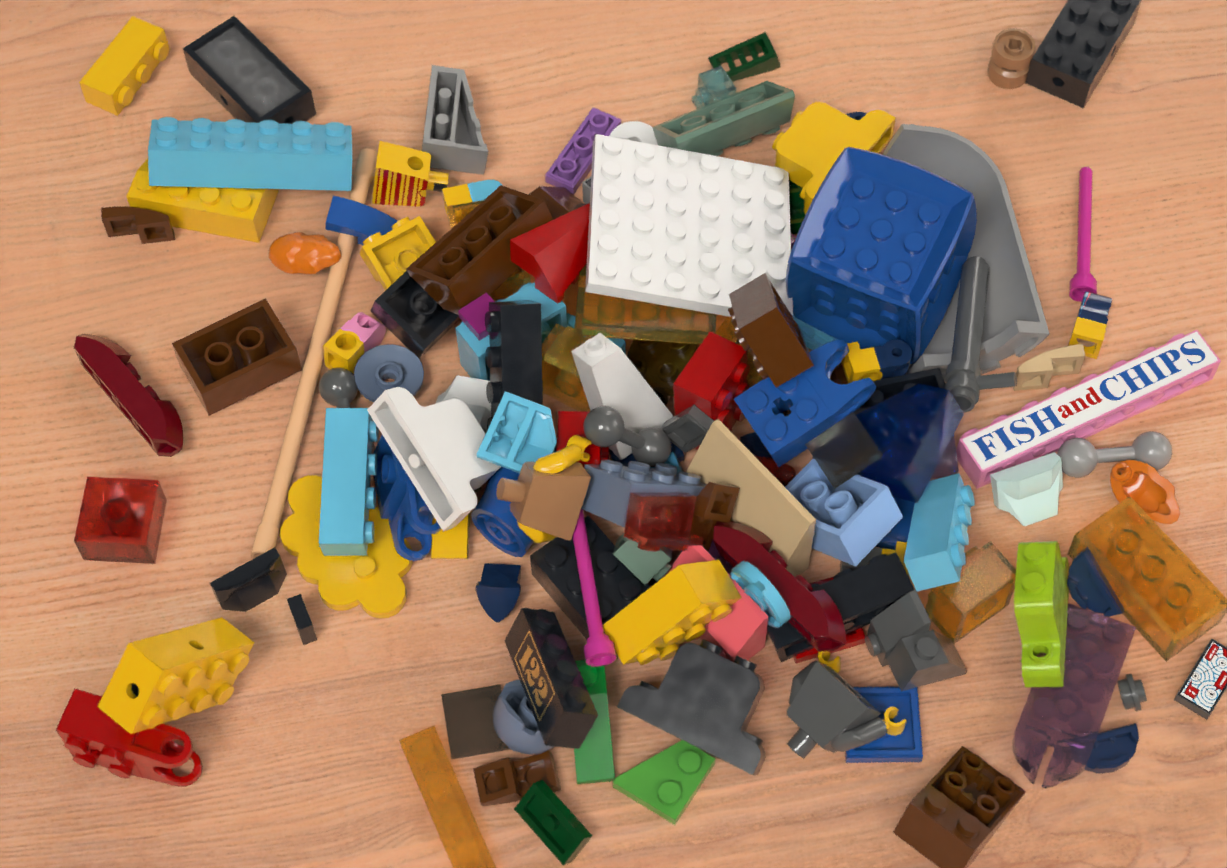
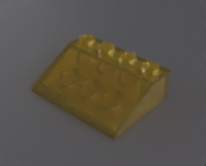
M583 267L579 273L574 335L594 337L601 333L607 338L701 344L710 331L716 334V314L585 292L587 267Z

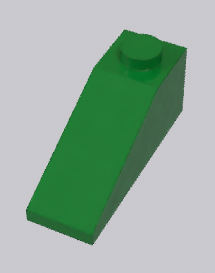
M578 660L575 662L598 717L580 749H574L577 785L614 781L615 773L605 666H589L586 664V660Z

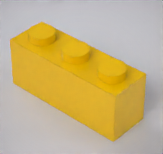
M132 16L79 81L86 102L118 116L125 106L132 102L134 95L140 87L148 82L158 64L168 56L170 47L165 30Z

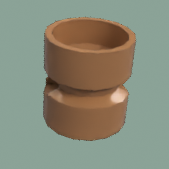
M1009 28L997 34L988 65V77L996 86L1004 89H1015L1026 83L1031 59L1036 48L1035 41L1029 33L1021 29Z

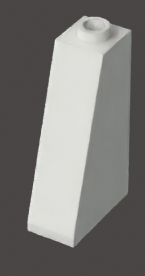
M597 334L571 351L590 411L600 406L611 407L622 416L624 428L635 433L650 427L661 429L667 420L674 417L622 349L603 334ZM620 441L609 446V449L620 460L632 453L631 446Z

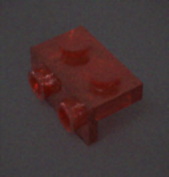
M630 493L623 537L637 542L639 549L652 552L660 551V546H666L669 549L687 551L688 546L702 545L704 538L691 533L697 496L690 493Z

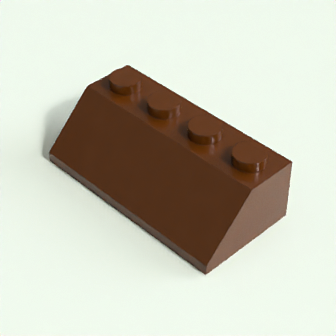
M500 185L406 270L443 309L459 315L458 310L485 293L490 295L516 270L520 269L519 266L511 261L510 239L552 221V215L545 200Z

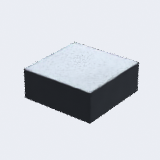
M301 594L288 598L287 602L303 645L316 641L317 637Z

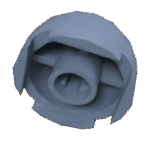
M520 680L507 683L496 700L493 709V724L498 737L511 750L523 754H541L555 747L545 745Z

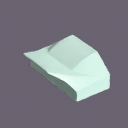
M1055 452L990 474L994 505L1000 510L1009 512L1023 526L1058 515L1059 494L1063 488L1061 457Z

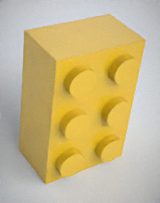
M720 560L682 564L674 568L603 624V630L609 637V640L614 643V649L623 665L635 662L645 665L656 658L665 661L675 656L679 649L678 646L685 640L689 642L706 632L704 626L710 621L716 622L732 612L730 606L742 597Z

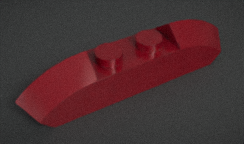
M91 334L76 336L74 349L83 368L158 456L172 457L183 448V427L176 408L171 401L160 400L150 385L144 387L139 382L141 377L138 371L130 362L128 363L131 355L124 348L106 338Z
M731 521L728 523L716 522L713 540L719 555L732 568L742 561H746L756 567L772 583L785 601L791 617L788 622L817 651H835L846 645L844 623L832 598L824 590L813 591L808 581L800 574L794 577L786 569L788 565L775 550L769 553L768 551L773 543L769 537L741 523Z

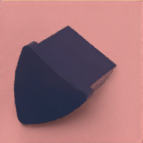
M484 564L481 581H478L476 584V593L483 609L495 622L502 621L517 603L521 590V585L519 584L521 565Z

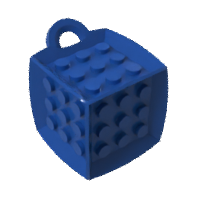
M854 147L844 148L813 198L789 256L786 270V293L788 298H792L794 317L838 340H844L846 343L858 342L860 349L883 346L890 340H902L912 349L910 364L916 363L930 343L949 307L961 278L962 264L967 260L977 223L976 203L973 194L959 185L913 164Z

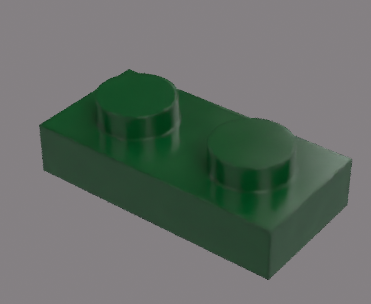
M543 780L534 782L514 808L562 865L571 863L592 837L591 833Z

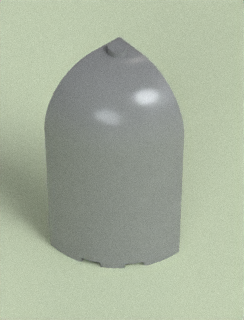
M902 124L882 155L932 172L968 190L974 196L977 223L974 240L967 259L973 256L981 257L989 266L979 366L982 374L1001 367L999 361L1013 354H1016L1018 357L1025 355L1050 334L1005 180L992 159L965 137L941 128ZM960 280L934 336L916 363L909 364L907 374L940 368L946 383V369L951 363Z

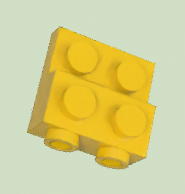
M420 216L412 220L409 217H405L392 225V231L383 236L380 232L375 233L363 241L364 246H362L359 254L375 281H380L385 291L407 271L406 269L436 243Z

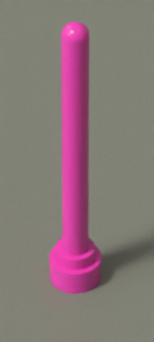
M1087 166L1082 167L1079 171L1077 273L1069 282V296L1071 299L1082 302L1085 291L1097 294V281L1090 273L1092 170Z
M581 509L573 533V542L589 638L586 640L587 644L584 646V654L587 665L600 667L614 662L616 655L614 643L609 640L607 635H604L583 509Z

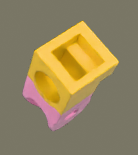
M363 312L357 313L323 345L325 367L329 369L345 368L354 374L355 366L360 357L368 350L379 346L386 332L385 325Z

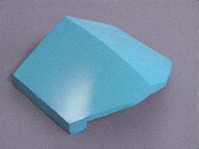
M505 391L476 456L520 474L522 465L525 462H536L538 458L549 455L555 450L557 439L551 409Z

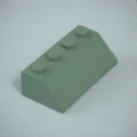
M769 81L762 82L652 127L657 145L719 156L723 153V149L727 147L746 145L752 141L751 137L761 133L768 135L779 131L781 125L790 122L795 95L794 91Z

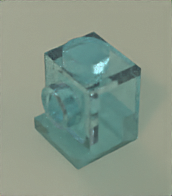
M722 66L698 74V89L695 90V96L692 97V102L697 109L736 93V87Z

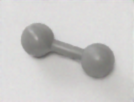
M1149 431L1140 434L1134 440L1132 446L1095 449L1088 440L1072 438L1060 446L1057 455L1061 457L1063 473L1070 477L1081 478L1089 475L1095 469L1097 463L1135 460L1149 464L1156 471L1160 470L1169 463L1172 457V446L1163 434Z

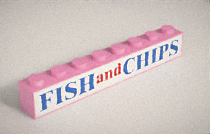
M1198 330L1186 335L1183 333L1172 337L1167 344L1158 348L1149 347L1142 351L1138 357L1128 362L1121 360L1102 374L1088 375L1078 385L1069 389L1067 387L1060 388L1049 398L1039 403L1032 401L1015 414L1010 416L1001 415L993 420L989 426L980 430L974 428L965 432L959 439L955 457L976 489L991 483L990 474L1053 452H1058L1060 446L1069 439L1088 438L1212 380L1221 361Z

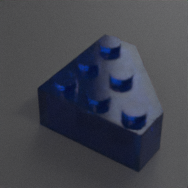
M917 384L844 420L838 425L837 430L822 439L812 458L886 485L893 497L918 503L964 412L950 390Z

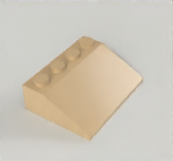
M719 419L712 422L686 472L699 475L701 477L700 482L704 484L715 482L739 487L740 490L730 521L750 526L769 537L773 543L768 552L770 553L772 550H775L788 565L786 569L794 577L797 574L801 575L809 566L816 519Z

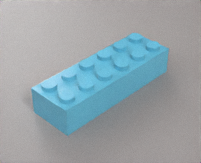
M172 117L152 120L148 145L149 186L352 191L351 125H344L339 122L317 125L306 121L283 124L273 120L249 123L239 119L216 122L206 118L182 121Z

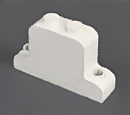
M402 387L385 390L367 411L443 532L454 528L476 507L477 497L473 490L480 488L501 467L476 456L486 433L468 405L460 399L451 398L423 407L417 403L414 396L408 390Z

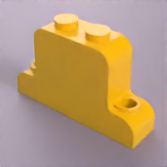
M814 102L804 112L799 111L795 115L790 128L785 133L781 132L778 134L772 149L776 151L775 167L789 173V180L803 188L800 198L804 199L805 214L823 180L844 148L854 147L880 153L893 138L896 117L883 110H872L863 116L861 120H855L824 102Z

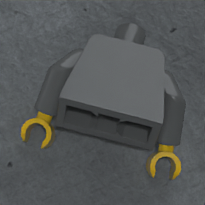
M819 651L818 661H813L793 677L787 716L800 728L787 745L802 758H805L816 744L833 753L837 751L845 752L871 743L885 736L886 733L895 736L899 735L905 729L906 719L899 723L889 720L897 716L898 709L896 707H889L885 711L883 719L877 718L881 713L838 674L841 670L840 656H836L833 661H828L830 651Z

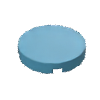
M742 561L732 569L731 579L735 580L745 593L757 603L760 609L769 616L768 625L779 628L791 618L790 611L777 589L756 567L746 561Z

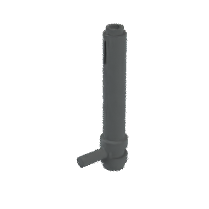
M977 256L968 258L962 264L951 363L946 369V383L943 394L947 407L959 413L969 412L974 408L979 400L980 390L1017 386L1015 372L982 375V370L979 366L989 266L983 258Z

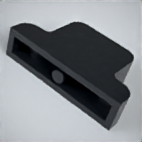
M702 639L700 645L686 643L679 647L659 688L641 680L639 685L630 686L624 691L617 705L618 708L752 775H758L765 761V751L761 745L763 740L746 732V728L764 692V681L754 672L756 664L737 655L732 662L720 656L723 648Z

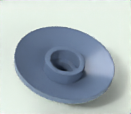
M386 344L376 346L360 357L355 366L354 377L360 393L368 400L375 402L385 390L395 387H402L415 396L422 386L424 370L420 359L412 351L399 345ZM386 379H393V380H395V381H393V382H385L384 380H386Z

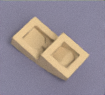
M1083 344L1056 348L1027 360L1017 368V386H1014L1013 390L1048 388L1052 376L1079 374L1085 359Z

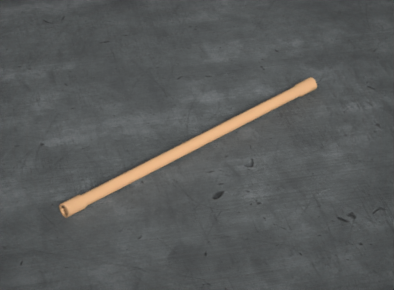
M366 148L360 151L349 200L365 204L370 183L374 178L378 153L375 150ZM339 234L337 246L341 250L342 257L339 262L330 267L261 524L258 526L252 547V558H256L276 546L282 512L324 359L323 345L329 340L356 236Z

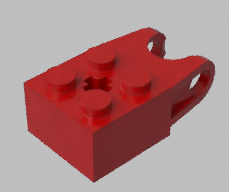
M74 689L56 728V732L64 742V747L73 756L74 762L87 768H94L95 764L106 767L110 773L121 778L128 779L130 775L177 787H186L198 780L203 766L200 757L193 751L192 741L186 732L166 724H160L152 729L148 728L130 734L97 707L102 696ZM173 739L181 740L184 746L174 742ZM188 759L194 762V768L187 776L179 777L173 773V768L182 766L188 762Z

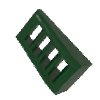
M766 32L708 57L720 85L770 72L781 67L778 56ZM763 52L764 55L759 57L758 54ZM752 56L753 60L747 62L745 57ZM739 59L742 65L736 67L733 60ZM727 62L730 70L724 72L721 64Z

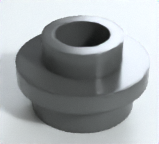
M1132 674L1125 675L1126 679L1117 681L1125 710L1134 708L1135 711H1140V703L1147 701L1141 679L1134 680Z

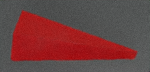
M590 203L510 239L511 261L535 278V288L557 304L564 299V292L570 284L577 282L580 271L587 264Z

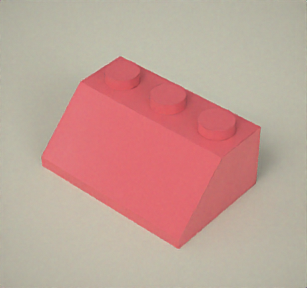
M694 538L688 543L664 576L678 565L715 559ZM732 580L742 598L730 606L732 612L716 622L710 621L704 626L706 632L695 640L700 638L702 641L704 639L723 648L720 656L732 662L736 655L748 661L765 647L769 616L760 609L757 603L745 593L735 580Z

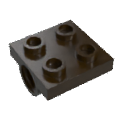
M639 326L627 357L666 405L670 396L674 397L673 383L704 339L700 333Z

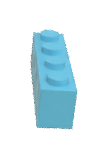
M326 408L319 546L323 556H367L368 543H374V522L369 521V509H375L376 491L375 487H370L371 475H377V455L372 454V442H378L379 429L368 413V408Z
M960 473L918 484L904 556L905 566L916 591L959 582L962 566L966 565L964 549L965 545L969 544L967 529L972 524L970 510L975 505V500L971 487L969 485L964 486Z

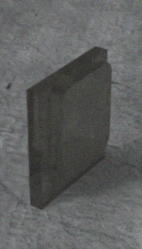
M854 412L805 444L834 488H837L884 456Z
M501 685L442 694L452 760L510 750L498 737L493 724V709L496 700L502 692Z

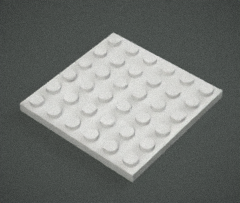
M595 135L592 152L585 292L731 317L728 308L732 307L729 294L766 273L793 316L792 298H788L786 293V270L791 253L789 173L774 166L605 135Z

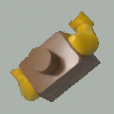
M574 435L569 439L565 448L538 458L536 462H525L522 465L518 480L507 478L499 480L496 491L497 499L511 502L510 511L516 518L518 527L533 542H549L556 537L571 541L591 479L589 473L578 461H589L590 455L584 452L588 445H591L592 441L579 435Z

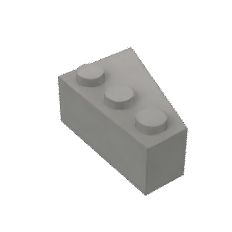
M432 65L422 151L428 152L431 155V168L484 175L488 149L481 135V125L479 118H476L473 107L474 101L463 69Z

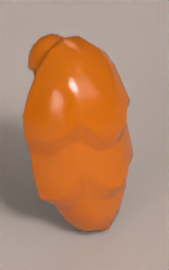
M302 232L286 234L274 240L269 248V259L272 264L285 273L316 274L323 268L330 267L339 262L342 257L338 246L327 240L322 234L306 235Z
M1135 460L1120 461L1112 467L1110 483L1113 493L1120 504L1127 507L1135 517L1142 522L1156 521L1163 524H1172L1178 521L1180 510L1175 498V487L1168 479L1159 475L1155 468Z

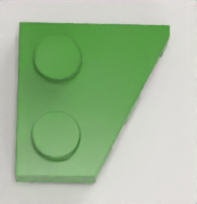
M681 740L616 777L613 781V788L676 825L714 767L716 759L694 745Z

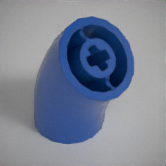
M500 467L488 479L483 496L471 512L472 521L479 532L495 547L514 557H523L533 544V541L518 527L517 520L510 511L511 502L498 500L496 496L499 480L501 478L518 480L519 473Z

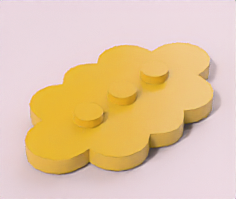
M307 475L299 478L288 491V502L293 514L284 520L280 528V538L285 550L289 554L298 557L297 567L301 577L306 582L318 585V591L323 603L331 609L347 611L360 605L369 616L378 619L396 615L403 609L406 602V588L401 578L410 571L413 561L407 560L397 553L389 520L381 519L378 507L369 509V521L374 522V543H368L367 556H323L319 546L322 477ZM404 539L406 547L412 550L409 542Z

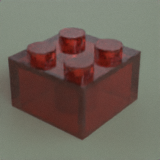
M87 477L74 542L83 560L155 564L167 502L159 480Z

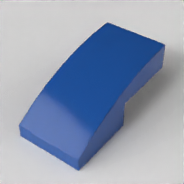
M333 195L325 230L357 236L358 244L364 245L363 241L369 236L378 232L383 236L392 231L391 227L397 220L365 204Z

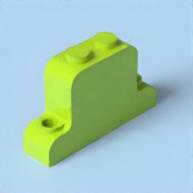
M1058 541L1021 542L1018 544L1014 611L1022 641L1021 667L1025 687H1063L1069 562L1067 557H1061ZM1040 653L1046 654L1043 657H1036Z

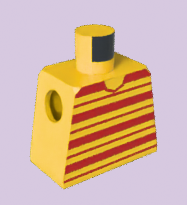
M379 141L372 204L421 207L425 205L427 190L442 192L443 188H447L449 173L430 171L431 155L428 152Z

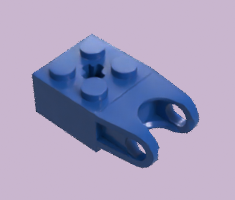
M834 340L810 351L814 366L777 388L771 379L767 378L734 398L740 411L778 468L837 430L838 425L863 405L874 393L876 385L870 378L853 381L848 384H837L831 381L833 370L849 352L848 345L844 340ZM790 410L791 413L788 416L785 417L782 414L783 412Z
M381 435L373 453L377 455V475H374L380 517L381 519L389 520L397 553L407 560H422L427 556L431 548V534L438 533L441 527L437 521L432 525L433 514L387 441ZM407 537L418 539L421 542L422 550L412 551L408 549L404 544V539Z

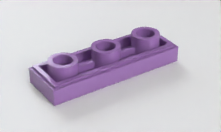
M593 107L546 173L545 182L555 187H565L574 195L592 169L595 135L610 136L611 132L621 124V119Z

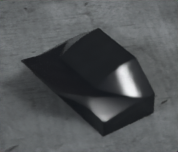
M274 547L210 582V585L223 610L246 612L277 595L287 573L281 557Z

